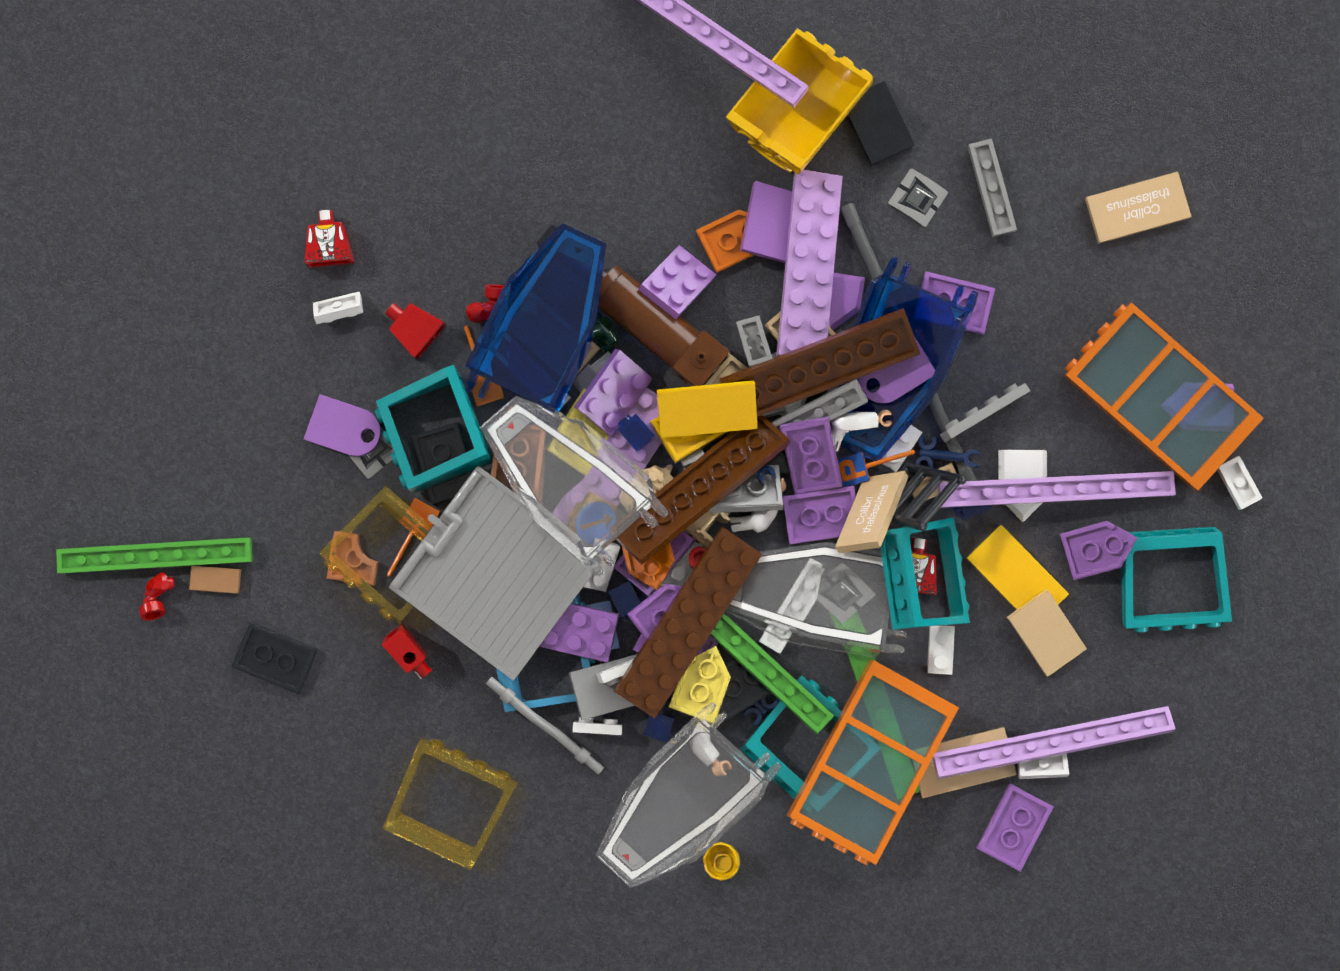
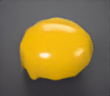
M724 842L710 845L703 857L705 871L711 878L720 881L732 878L740 867L739 853L732 845Z

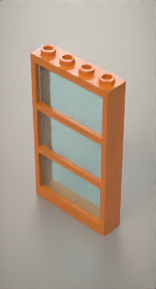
M1132 302L1127 304V306L1122 304L1114 312L1113 315L1116 318L1110 325L1106 322L1097 331V334L1100 336L1094 342L1089 340L1080 350L1083 355L1078 360L1073 358L1064 368L1067 371L1064 377L1169 470L1174 471V474L1193 491H1198L1264 418Z
M869 660L787 813V816L792 818L790 823L802 830L805 826L814 830L811 835L825 842L826 838L835 842L833 847L845 854L850 850L856 854L854 859L868 866L869 862L876 865L959 707L875 660Z

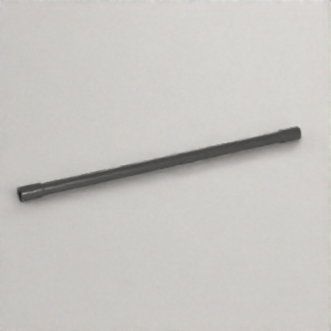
M847 204L840 208L881 296L886 283L885 276L864 232L854 204ZM891 294L886 307L888 314L899 310L893 294ZM933 387L925 398L941 433L946 431L944 426L950 422ZM956 436L946 442L949 451L963 453ZM955 462L958 474L965 476L966 481H977L971 467L963 462Z

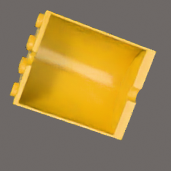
M798 28L771 60L808 85L809 90L795 108L754 81L726 116L732 128L737 133L747 136L749 138L747 143L758 153L783 170L790 173L793 170L797 175L804 170L873 84V76L867 70H859L845 56L842 58L834 56L836 52L831 46L820 44L810 32L806 31L804 33Z

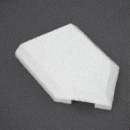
M998 450V480L1047 477L1046 450ZM1042 503L1006 504V506L1021 522H1024Z

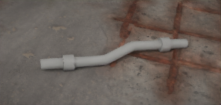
M492 676L489 678L486 685L500 695L499 699L505 704L509 703L529 721L554 737L575 755L574 758L581 764L585 763L597 774L603 770L604 767L590 756L591 753L586 748L579 747L558 728L536 714L515 696L516 693L509 687L505 688Z

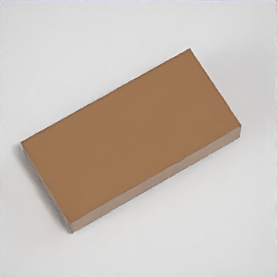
M191 566L189 590L239 594L241 569Z

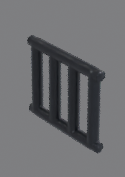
M904 461L898 472L905 471L907 475L911 472L915 473V475L904 487L891 523L925 531L927 523L960 484L964 485L966 483V477ZM926 476L931 477L932 479L901 515L896 514L898 509ZM942 481L949 482L918 519L912 518Z

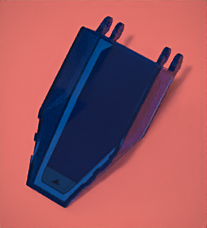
M562 223L541 244V247L532 256H529L515 273H512L507 279L466 362L465 367L471 371L465 387L466 391L471 392L476 385L478 376L485 378V381L479 390L478 397L483 399L490 388L491 382L537 403L533 411V415L539 418L543 407L549 409L550 411L544 423L549 426L552 425L590 350L597 319L606 243Z
M895 256L890 259L883 274L871 280L854 327L904 308L912 332L934 366L935 372L932 378L895 401L877 403L867 398V403L847 412H876L877 416L882 410H889L892 415H885L882 418L883 421L891 420L892 424L885 427L878 423L877 428L849 431L841 442V446L856 453L863 452L864 457L873 461L880 460L886 455L926 409L944 382L978 297V292L973 290L964 307L959 305L958 302L964 293L965 286L959 285L952 301L906 282L905 280L911 268V263L909 262L903 265L899 278L894 277L892 274L898 264V258ZM875 378L869 379L867 389L870 392H877L880 388L879 381Z

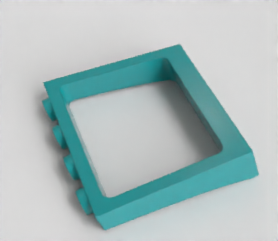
M954 518L928 522L926 529H936L938 532L950 616L944 618L923 619L921 616L910 544V534L921 532V530L909 527L887 530L880 549L892 630L970 623L968 614L969 603L966 600L965 594L966 581L962 574V556L959 553L957 541L959 535L955 528Z
M1216 527L1128 532L1136 536L1137 540L1121 567L1122 624L1126 629L1134 628L1136 632H1147L1148 627H1158L1159 630L1168 631L1172 630L1174 625H1182V628L1194 629L1197 627V624L1206 623L1207 627H1220L1221 622H1232L1221 531ZM1211 546L1219 602L1217 610L1133 616V554L1135 551Z
M801 675L796 681L834 715L832 720L836 723L841 714V711L838 709V702L830 696L826 698L819 692L821 687L815 681H807ZM779 701L740 750L795 800L804 782L760 741L762 735L786 707ZM847 723L843 730L864 750L863 754L843 773L845 776L852 778L881 748L874 742L875 738ZM836 780L821 796L811 789L802 807L810 815L817 813L845 784Z

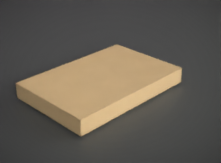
M1046 589L1007 616V619L1047 677L1087 649L1050 592Z

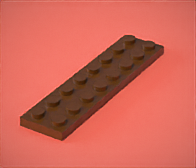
M902 308L720 378V382L722 384L754 380L757 416L920 355V351L905 310Z
M763 415L757 416L758 429L732 431L648 499L651 503L638 515H636L635 509L610 529L611 535L641 565L644 564L789 446V438Z
M721 527L613 691L655 719L762 554Z

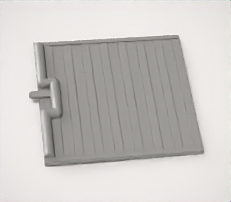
M477 466L440 518L433 514L428 516V520L434 526L397 574L389 588L514 681L603 561V558L594 553L585 561L539 521L527 501L480 466ZM575 538L580 544L587 547L585 544H583L581 541Z

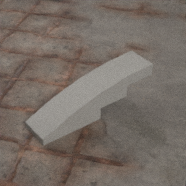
M760 316L737 321L736 325L748 368L772 359ZM786 407L763 414V416L768 418L786 413Z

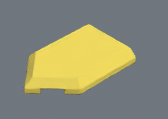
M716 646L694 658L676 685L669 708L713 724L716 722L731 679Z

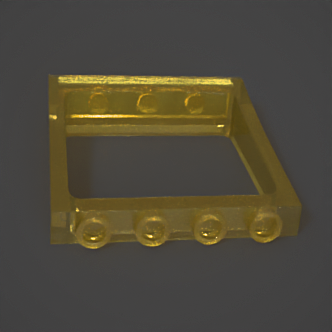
M385 486L320 551V555L326 560L324 564L330 571L335 573L338 570L344 576L342 580L347 586L352 589L356 586L362 592L360 596L365 602L370 605L374 602L380 608L378 612L383 618L388 621L392 618L400 625L414 606L407 602L402 609L395 608L334 553V550L378 507H383L421 542L424 540L432 526Z
M421 738L382 829L471 870L518 782L509 779L510 775L503 770L494 772L488 769V764L482 760L475 759L473 762L466 759V754L458 749L449 751L443 748L444 743L437 739L428 741ZM424 753L503 790V796L476 846H469L401 813V807Z

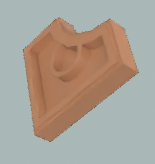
M334 531L327 579L375 586L379 562L370 559L363 552L360 546L359 535Z

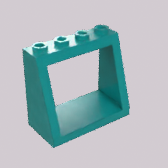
M454 365L443 368L376 401L378 409H375L376 416L380 423L384 422L386 431H383L384 438L388 445L392 444L394 453H391L392 460L396 467L400 466L402 475L399 476L403 488H408L412 494L471 472L477 466L484 467L493 462L462 377ZM451 384L474 449L414 477L389 407Z

